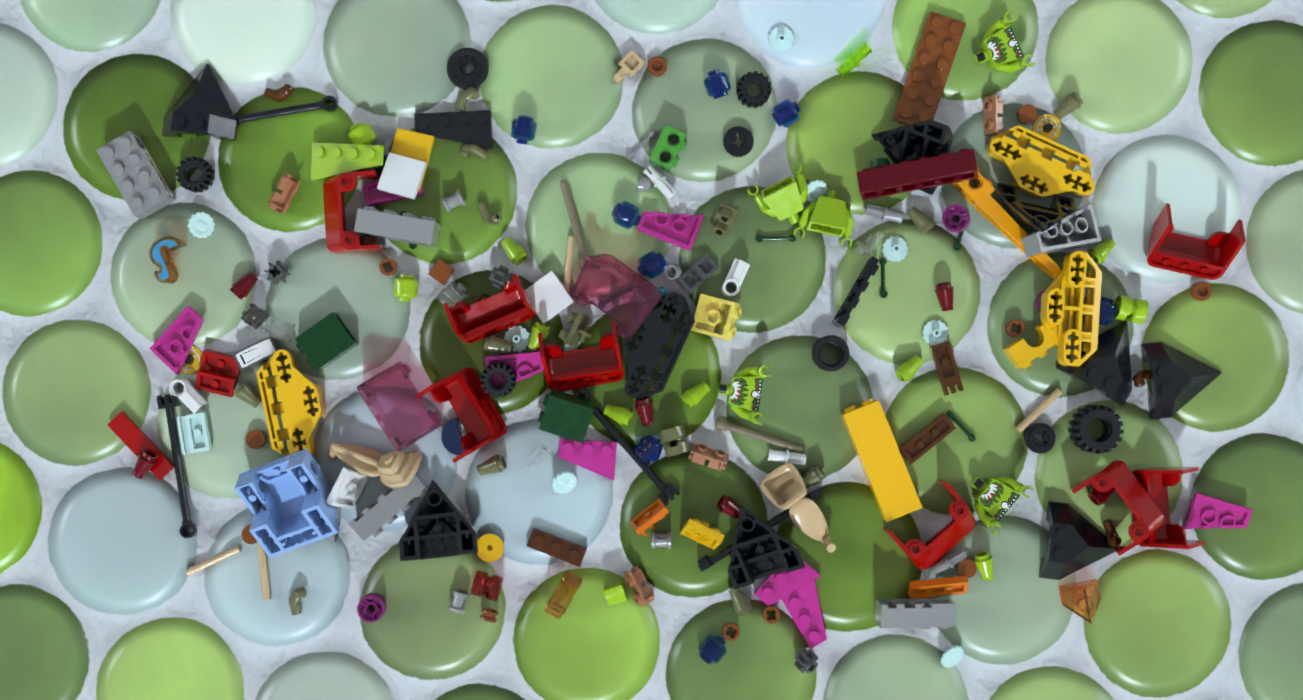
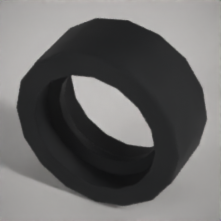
M828 335L818 339L812 349V359L815 365L825 371H837L843 368L850 356L847 343L841 337L835 335ZM827 342L836 343L842 350L841 359L832 365L824 363L819 355L820 348Z

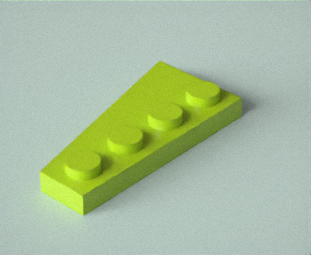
M312 143L311 181H319L344 172H354L383 166L384 146Z

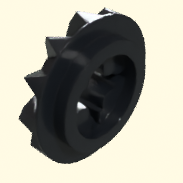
M740 126L729 129L723 139L726 152L733 157L747 155L752 150L754 144L751 132ZM736 134H738L740 140L745 141L741 143L740 150L737 144H733L737 137Z
M1045 423L1031 425L1027 428L1024 435L1025 444L1029 450L1035 453H1046L1055 444V433ZM1043 433L1042 439H1044L1045 443L1041 441L1036 443L1037 438L1034 434L1040 435Z

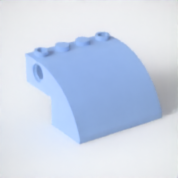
M307 448L239 474L235 490L254 515L249 531L269 558L338 533L339 526L336 506L326 503L331 489L321 468Z

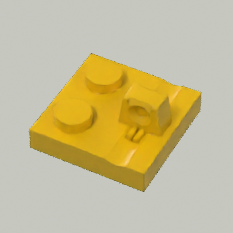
M689 519L680 532L681 535L713 550L722 543L725 536L721 534L719 529L709 528V523L698 519Z

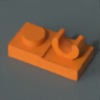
M658 498L629 522L638 535L642 534L646 537L645 530L649 527L654 530L653 524L664 518L669 513V510Z

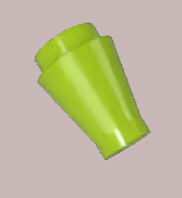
M510 237L505 238L501 242L512 264L514 263L518 266L528 258L526 250L515 243Z
M1106 238L1089 249L1088 254L1097 265L1104 263L1115 246V242L1111 238Z
M536 321L532 325L527 347L538 351V333L542 332L543 340H545L550 333V326Z
M915 355L913 358L897 366V370H895L896 376L904 383L907 380L910 381L923 364L922 359Z
M702 382L685 390L681 397L685 404L691 408L692 406L695 407L711 390L705 382Z
M607 404L603 414L622 426H628L632 419L633 411H630V408Z
M989 551L975 553L973 560L982 576V580H992L994 578L993 556L990 555Z

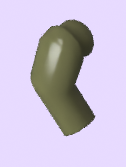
M469 87L459 94L455 109L464 111L468 100L471 98L478 99L480 95L479 90Z
M464 144L459 151L460 155L465 158L469 157V154L472 153L482 160H485L489 152L476 144Z
M486 202L477 205L484 222L492 225H498L501 222V214L489 211Z
M303 587L294 589L289 597L292 615L302 613L299 601L307 595L306 589Z

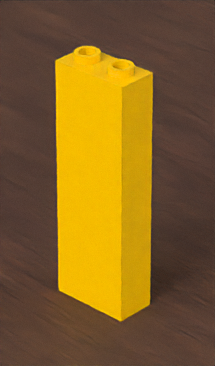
M873 398L862 401V406L856 408L853 405L845 408V412L841 414V417L883 520L889 522L923 508L879 400L873 401Z

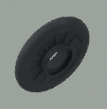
M459 49L448 60V77L455 86L461 89L477 88L487 78L488 62L485 56L476 49ZM465 64L473 66L471 73L466 74L463 72L462 68Z

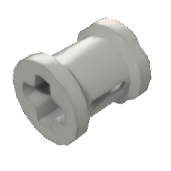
M459 189L454 194L441 197L447 212H451V209L457 206L466 205Z
M652 531V549H655V547L671 549V532L664 534Z
M454 589L452 592L454 596L451 605H449V610L465 613L464 607L470 593Z

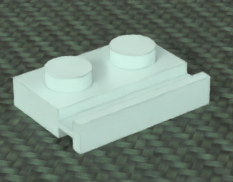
M206 412L176 417L182 455L212 450Z

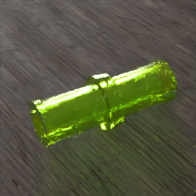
M863 43L858 50L847 56L848 59L836 69L837 73L842 78H845L855 67L858 68L861 65L860 62L872 53L871 48L866 43Z

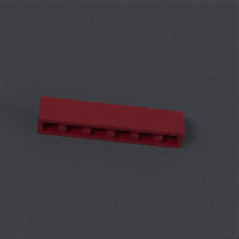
M961 149L955 153H942L935 157H922L915 161L906 160L900 162V164H886L880 168H866L857 172L862 201L979 178L974 149Z

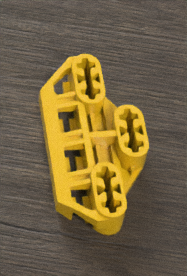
M1020 125L990 137L985 147V152L989 157L1006 164L1013 177L1012 186H1017L1019 192L1032 198L1040 199L1045 196L1065 192L1081 198L1090 195L1094 191L1095 183L1089 170L1092 168L1089 157ZM1012 134V136L1016 137L1017 140L1009 138L1005 135ZM1027 141L1029 142V144L1042 149L1041 152L1029 146L1026 149H1024ZM995 144L997 145L998 151H995ZM1011 153H1015L1014 157H1016V159H1012L1013 155ZM1051 153H1054L1053 155L1066 160V162H1061L1055 158H1051L1050 161L1049 158ZM1078 164L1079 167L1084 169V172L1076 169L1074 172L1075 165ZM1024 178L1023 182H1025L1026 184L1022 185V180L1020 179Z
M1075 251L1065 255L1061 273L1045 290L1041 298L1040 319L1057 346V361L1063 366L1079 367L1097 350L1102 271L1090 255L1084 251ZM1088 262L1091 265V270L1087 271L1086 277V268ZM1084 287L1090 288V289H1086L1085 304H1083V300H1084ZM1088 315L1084 316V330L1082 332V316ZM1066 346H1073V349H1066ZM1081 346H1082V350H1083L1084 352L1086 351V354H1085L1082 358H1081ZM1066 356H1071V360L1066 359Z
M274 351L273 356L256 373L272 449L288 456L307 448L311 455L314 456L315 447L312 434L319 419L326 412L322 389L318 384L312 383L298 370L296 357L292 351ZM284 355H287V359H285L284 361H282V360H281V357H284ZM270 366H271L272 376H275V375H276V377L269 378V377H270V375H269V370H267V369H268ZM291 374V378L286 380L285 376ZM272 387H275L278 402L282 403L274 404L275 399ZM314 389V393L308 394L309 390ZM317 399V402L309 403L308 401ZM318 408V412L312 413V409ZM278 413H281L283 428L285 430L280 431L281 427L278 418ZM303 431V435L298 436L297 432ZM289 439L286 440L288 451L284 449V441L282 440ZM306 440V443L298 445V442Z

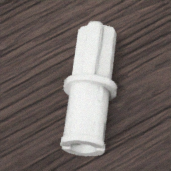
M652 164L648 166L649 170L645 169L643 173L667 199L672 198L676 194V190Z
M769 449L768 461L803 466L806 464L807 457L805 454L789 452V450Z

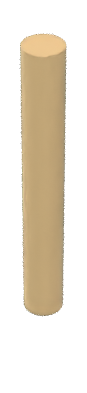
M568 236L563 285L568 292L570 291L575 237Z
M1058 388L1055 389L1015 427L1016 430L1020 433L1023 432L1062 395V392Z
M257 543L263 600H270L266 552Z
M236 545L185 570L186 574L190 576L241 552V547Z

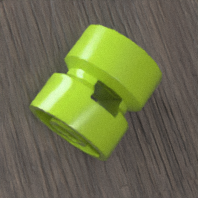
M1118 295L1113 304L1112 317L1117 320L1126 321L1128 319L1131 323L1142 324L1147 317L1148 301L1138 298L1132 300L1129 296Z

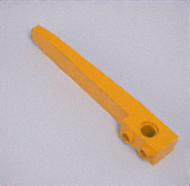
M978 167L979 178L974 179L977 183L976 188H972L969 185V180L951 183L980 214L1025 254L1021 238L1028 234L990 195L995 190L993 183L989 178H984L979 173L980 169ZM1047 254L1029 257L1054 280L1062 271Z

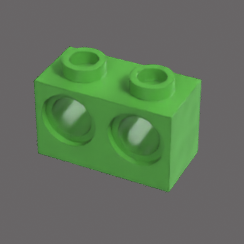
M665 124L649 162L668 171L672 167L676 168L680 159L677 155L680 150L684 151L688 142L685 139L686 133ZM671 136H676L679 142L673 145L669 143L668 139ZM663 153H668L671 156L668 162H663L660 159Z

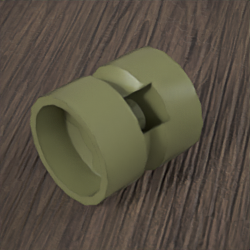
M683 424L659 431L662 442L666 443L664 449L667 457L690 450L687 439H684L685 431ZM677 440L678 444L674 445L672 441Z

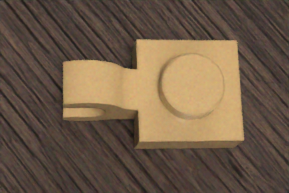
M631 50L618 63L621 69L613 76V80L619 85L627 75L633 78L645 65V62Z

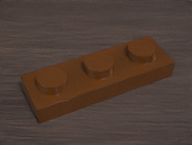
M942 413L903 444L899 451L909 464H912L956 428L947 416Z
M533 528L526 545L580 567L587 550L583 546L537 528Z

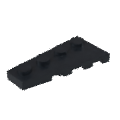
M491 110L414 114L415 132L431 135L439 139L476 144L493 149Z
M872 256L868 259L831 324L840 327L847 323L850 318L849 314L860 300L861 292H864L869 285L868 280L870 276H874L879 268L877 265L879 260Z

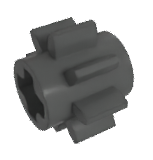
M278 260L276 265L269 262L270 267L268 270H264V272L268 273L267 280L274 279L273 282L276 285L279 284V280L286 283L285 278L287 275H290L286 270L288 265L281 266V261ZM279 270L280 274L275 275L274 272Z
M500 265L499 269L494 267L489 277V280L493 282L492 286L501 290L502 286H505L506 282L512 278V274L508 273L510 269Z
M802 649L795 655L796 662L794 665L801 673L804 671L811 673L817 668L818 663L816 660L819 658L811 649L808 651Z

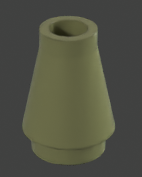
M1075 92L1068 93L1053 112L1061 120L1063 117L1081 108L1080 105L1083 104V100Z
M913 207L907 214L919 231L925 234L936 224L933 217L916 207Z
M493 334L486 336L484 343L485 351H488V353L511 354L512 342H508Z
M244 380L233 391L236 394L235 397L252 405L254 408L262 401V398L249 382L246 383Z
M497 454L477 465V471L480 476L501 473L507 469L505 458L503 455Z
M816 465L815 467L812 466L802 478L806 488L822 483L826 476L821 468Z
M740 588L729 590L735 613L737 612L741 616L753 609L751 601Z

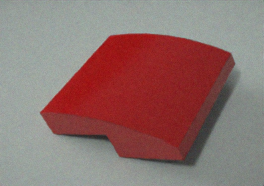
M209 349L203 350L201 368L197 371L195 389L232 398L240 375V369L233 356Z

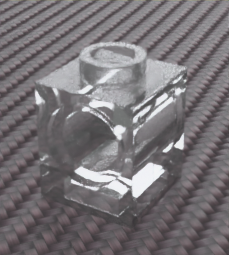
M452 281L436 298L442 304L447 302L452 307L453 304L463 302L468 297L465 293L467 289L460 282L456 284Z

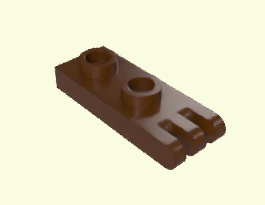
M946 341L929 346L944 396L949 395L947 387L950 388L952 394L956 393L955 385H957L959 392L963 391V385L950 342Z

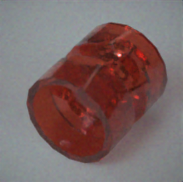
M477 570L470 595L477 597L485 595L486 599L497 602L504 577L494 574L490 577L488 573Z

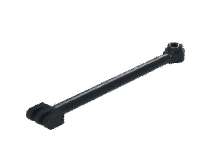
M326 96L322 101L235 117L238 123L315 110L334 112L337 110L338 104L332 103L330 106H327L326 102L331 100L337 103L338 101L333 96Z
M579 389L580 393L586 395L585 399L591 401L590 393L586 389ZM595 405L593 415L660 489L661 493L657 496L667 506L669 502L664 497L668 496L671 500H674L675 498L670 492L673 490L676 495H679V490L672 483L668 487Z
M170 394L164 395V399L160 395L157 396L158 409L165 408L183 519L179 531L183 538H192L197 533V527L190 518L173 407L180 406L179 398L172 395L173 401H171ZM188 527L192 528V533H188Z
M817 489L805 498L814 501L823 495V490ZM789 509L779 513L765 522V524L771 528L789 517ZM733 543L710 558L706 555L698 560V567L701 572L731 554Z

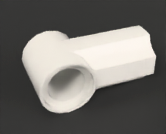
M734 259L721 287L723 295L733 297L739 292L740 286L750 267L748 263L740 259ZM726 284H734L735 292H728Z
M187 378L176 379L169 384L170 393L177 396L194 414L208 403ZM179 382L184 386L183 392L178 389Z

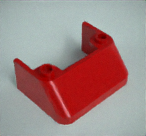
M375 170L344 172L329 177L324 181L323 199L326 246L330 252L343 254L386 251L385 246L380 244L361 245L360 237L356 232L346 231L344 192L353 191L357 185V180L380 178L381 175Z
M1166 203L1153 224L1147 251V263L1152 267L1210 280L1218 279L1225 273L1246 242L1243 222L1238 219L1230 233L1215 232L1210 235L1208 240L1172 233L1174 226L1170 204Z
M516 273L512 275L514 279L506 282L503 292L472 305L457 302L450 307L447 302L443 304L453 332L465 344L475 343L485 339L487 335H494L535 317L534 308Z
M611 320L612 334L602 336L599 340L600 346L562 352V348L557 344L545 345L542 332L538 333L540 358L550 390L553 388L565 391L617 382L623 379L624 370L615 320Z
M469 367L433 383L415 395L418 399L431 393L433 398L439 403L449 401L465 428L467 434L462 436L460 441L464 453L452 459L454 463L504 435L507 430L506 424L488 392H484L485 389L482 388V382H480L481 380L477 373Z
M1121 460L1111 461L1071 488L1072 492L1076 493L1090 483L1099 492H1107L1114 487L1135 515L1137 520L1128 528V534L1131 539L1115 549L1119 556L1146 540L1164 522L1162 512L1128 466Z
M1160 467L1132 471L1164 516L1163 524L1138 545L1142 547L1192 549L1205 545V541L1186 540L1184 528L1178 524H1170L1167 487L1177 485L1181 480V474L1199 471V467ZM1132 513L1133 522H1135L1137 518Z
M941 479L938 483L954 500L948 509L953 519L925 544L915 538L903 544L889 528L885 527L883 529L908 559L921 570L928 569L972 531L976 525V519L968 505L947 481Z

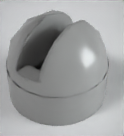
M638 176V191L645 192L650 189L651 181L645 176Z
M670 264L665 268V275L670 280L677 279L682 274V269L678 264Z

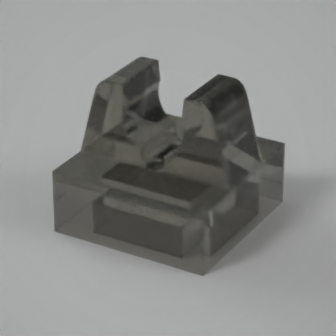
M251 303V308L247 312H242L243 316L241 319L253 328L258 329L270 315L262 308Z

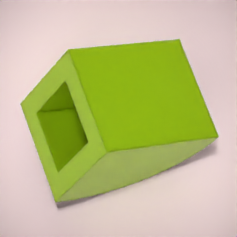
M622 581L604 587L603 592L609 606L628 600Z

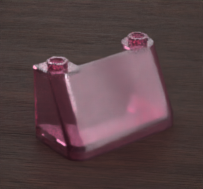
M609 254L587 257L570 294L579 305L593 304L618 323L616 326L618 334L625 338L632 337L663 295L659 288Z
M402 361L357 386L361 397L398 452L407 449L443 426L441 423L443 419L438 411L430 410L422 397L416 398L415 395L419 392L410 379L409 373L412 371L408 364Z

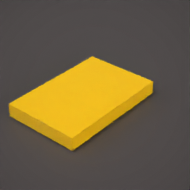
M397 128L390 153L423 161L428 165L435 137ZM425 169V171H424V174H423V177H422V180H421V183H420L418 192H420V189H421V186H422V183H423V179H424V176H425L426 169Z

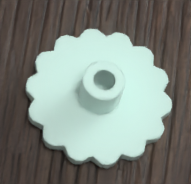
M775 27L768 36V43L775 52H787L788 49L792 48V44H794V35L787 27Z
M816 179L807 184V203L810 204L812 201H817L819 196H826L828 188L822 180Z
M196 212L188 220L189 232L193 236L207 238L214 231L215 223L213 218L205 212Z
M891 236L882 244L883 256L888 261L900 262L908 254L907 242L898 236Z
M940 320L927 322L922 331L923 339L931 346L943 343L949 335L948 327L945 326L944 322L941 323Z
M513 326V328H509L505 333L504 340L513 343L512 350L514 352H521L528 346L530 333L527 332L526 328Z
M561 472L553 478L551 483L552 489L555 493L567 494L576 487L577 477L573 472Z
M955 645L947 649L941 657L942 666L949 668L958 664L964 655L962 647Z

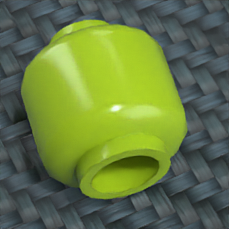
M359 122L349 129L348 137L352 144L374 145L377 141V136L369 124Z
M399 274V277L394 279L393 295L399 297V301L410 302L411 298H416L418 295V280L414 278V275Z

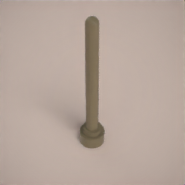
M561 180V190L580 254L579 268L580 270L595 266L594 261L587 254L568 183L566 180Z
M719 415L714 430L720 432L730 430L797 453L804 451V448L800 445L730 423L724 416Z

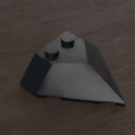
M208 63L164 116L162 136L182 137V134L211 135L220 140H236L238 121L235 115H233L229 107L230 105Z
M927 120L871 135L875 141L878 140L883 145L885 153L895 164H900V162L906 160L915 161L922 157H935L942 153H950L954 137L949 126L934 120ZM937 186L920 190L932 195Z
M1003 183L997 184L998 195L1010 215L1033 230L1044 232L1076 209L1073 198L1054 195L1049 208L1020 202L1017 186Z
M1127 321L1099 334L1097 350L1079 367L1063 366L1058 363L1056 369L1072 378L1084 381L1105 393V397L1123 406L1132 391ZM1081 346V358H1082V357L1086 354V351L1084 352V351L1082 350V346ZM1067 355L1066 359L1071 360V356Z
M1163 342L1141 344L1143 363H1149L1153 400L1148 401L1150 420L1172 417L1222 373Z
M432 479L430 487L412 516L404 535L399 540L400 561L425 560L478 553L477 533Z
M1048 501L1046 520L1050 522L1046 559L1041 558L1040 578L1060 580L1116 552L1115 549L1117 547H1111L1107 543V537L1069 504Z
M740 506L739 519L731 551L732 556L728 567V574L734 589L751 585L756 579L784 570L789 573L805 567L798 547L743 506Z

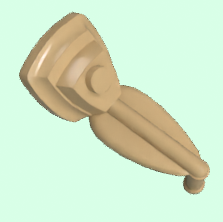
M337 443L330 445V450L327 454L329 460L333 461L338 457L348 467L369 477L380 476L381 482L388 487L407 486L416 474L422 458L419 451L402 452L398 450L383 455L381 452L368 447Z
M786 463L767 475L760 484V488L766 497L782 510L789 509V516L798 529L812 539L821 541L826 546L828 552H834L836 546L828 536L829 531L826 519L818 505L813 500L805 498L807 494L805 482L793 464Z

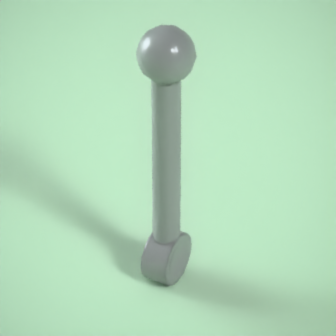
M651 130L649 135L632 152L626 154V158L632 160L633 155L650 138L656 136V131Z

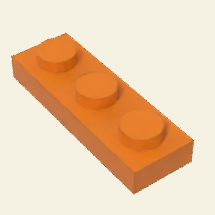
M953 576L949 578L909 582L908 589L909 599L965 594L968 589L967 576Z

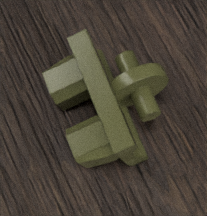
M721 200L711 228L714 229L713 234L724 237V234H729L739 209L738 206H732Z
M569 312L567 322L573 325L570 331L563 328L560 331L559 338L565 341V344L574 348L577 347L579 342L583 343L586 337L591 339L593 335L588 333L591 326L587 324L590 317L580 312Z

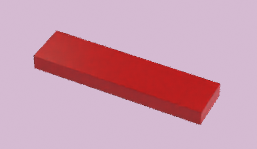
M124 411L120 412L107 424L137 457L144 449L152 450L158 455V462L150 471L159 480H162L174 469V464Z

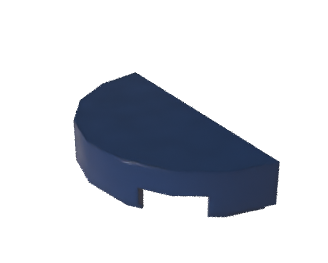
M457 417L450 420L444 426L441 440L444 447L450 453L461 455L464 453V450L460 443L462 437Z

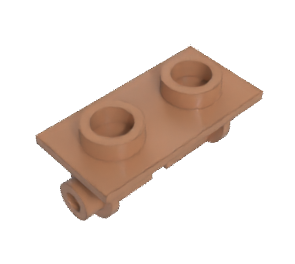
M997 94L984 97V136L1002 133L1004 131L1003 117H997V114H1003V100Z
M287 173L281 176L276 188L282 191L280 194L275 191L273 192L268 202V207L284 215L285 211L290 207L294 194L299 190L301 181Z
M695 443L692 444L688 456L691 462L703 466L705 461L709 460L707 467L718 471L725 470L729 454L722 450L710 449L704 444Z
M638 565L632 567L629 571L623 572L625 575L624 581L628 587H631L634 593L632 595L633 599L639 606H647V603L654 601V594L649 584L641 585L642 582L646 581V578Z

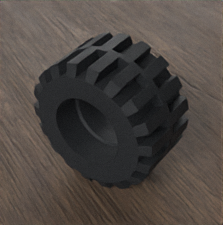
M1086 405L1084 408H1079L1077 410L1078 413H1073L1072 417L1074 419L1069 421L1072 427L1068 428V432L1072 433L1070 439L1075 441L1074 445L1076 447H1080L1083 451L1103 454L1104 452L1112 451L1111 448H1116L1118 446L1116 444L1117 441L1121 442L1120 434H1124V430H1121L1120 426L1124 425L1122 421L1118 420L1121 418L1119 414H1114L1115 410L1102 405ZM1094 418H1099L1104 426L1103 434L1097 440L1091 439L1088 434V425Z

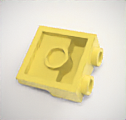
M700 294L694 316L695 322L691 331L730 341L737 332V328L734 327L736 319L739 320L742 314L740 304Z

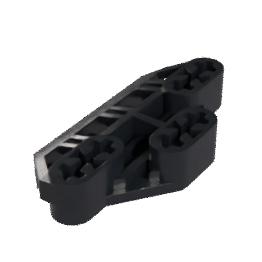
M676 292L669 293L665 297L662 306L632 323L623 344L629 371V378L625 385L627 395L638 400L664 390L695 322L684 296ZM676 296V301L679 304H674L672 310H676V313L673 315L670 312L669 319L671 321L663 324L660 316H664L667 310L662 309L664 305L668 308L670 305L668 299ZM684 307L688 314L685 315L682 320V322H684L685 324L677 321L679 320ZM643 323L645 331H641L638 337L643 336L641 342L637 339L635 342L637 349L628 350L627 342H632L634 338L629 337L631 331L635 335L637 332L635 325ZM675 330L677 331V334L671 344V346L674 347L673 349L665 344H668L673 331ZM661 354H663L668 357L665 358L660 368L661 372H659L655 369L657 368L659 361L662 357ZM643 365L647 373L646 375L642 374L640 379L645 380L643 385L638 382L637 388L639 391H635L632 394L628 386L629 384L633 385L635 380L630 379L633 374L637 377L638 371H636V368H641ZM651 379L658 381L654 382L652 386L655 390L645 393Z

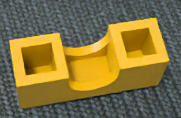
M1043 323L1034 327L1039 336L1038 343L1034 347L1029 346L1024 338L1017 339L1003 349L1015 368L1026 369L1033 364L1032 360L1047 355L1049 353L1048 349L1052 346L1057 347Z

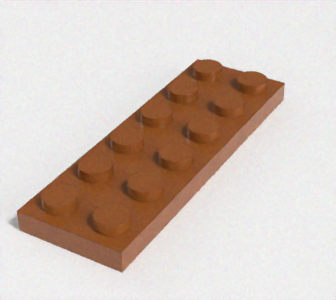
M932 11L929 12L892 119L893 121L904 125H911L934 119L966 23Z

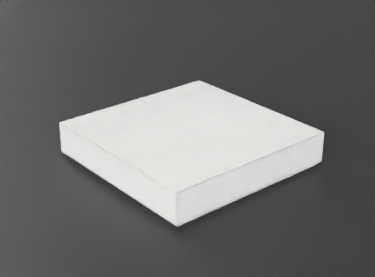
M389 152L377 189L415 200L427 166L426 162Z
M553 270L525 290L535 313L543 324L575 302Z
M343 467L326 503L331 506L354 509L370 477L353 469Z

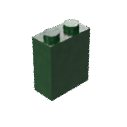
M335 312L330 313L295 338L297 342L296 347L302 354H306L308 364L312 369L316 370L324 369L358 345L354 336Z
M552 388L550 394H546L543 405L546 407L544 411L540 412L538 422L541 423L539 430L583 443L596 402Z

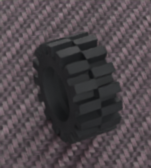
M750 71L746 75L744 74L737 85L736 94L738 95V100H741V104L747 105L748 108L763 106L768 101L772 91L771 82L768 81L769 78L767 76L764 77L763 73H757L758 71H754V73ZM751 83H757L761 87L760 95L756 97L750 96L746 90L747 86Z
M195 156L184 158L186 161L181 160L179 162L181 166L176 168L179 170V172H176V176H178L177 182L181 183V187L195 193H201L203 190H208L209 185L212 186L211 180H215L213 176L215 171L211 169L213 168L211 164ZM198 167L202 171V177L199 181L192 182L189 178V172L192 168Z
M496 361L484 369L481 377V386L485 389V393L488 392L489 396H496L495 398L505 397L511 393L516 385L517 378L514 373L515 370L511 368V365ZM497 372L504 374L506 377V383L500 387L495 386L491 381L492 375Z

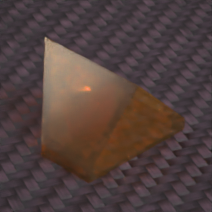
M1097 579L1058 586L1062 605L1092 624L1101 599Z

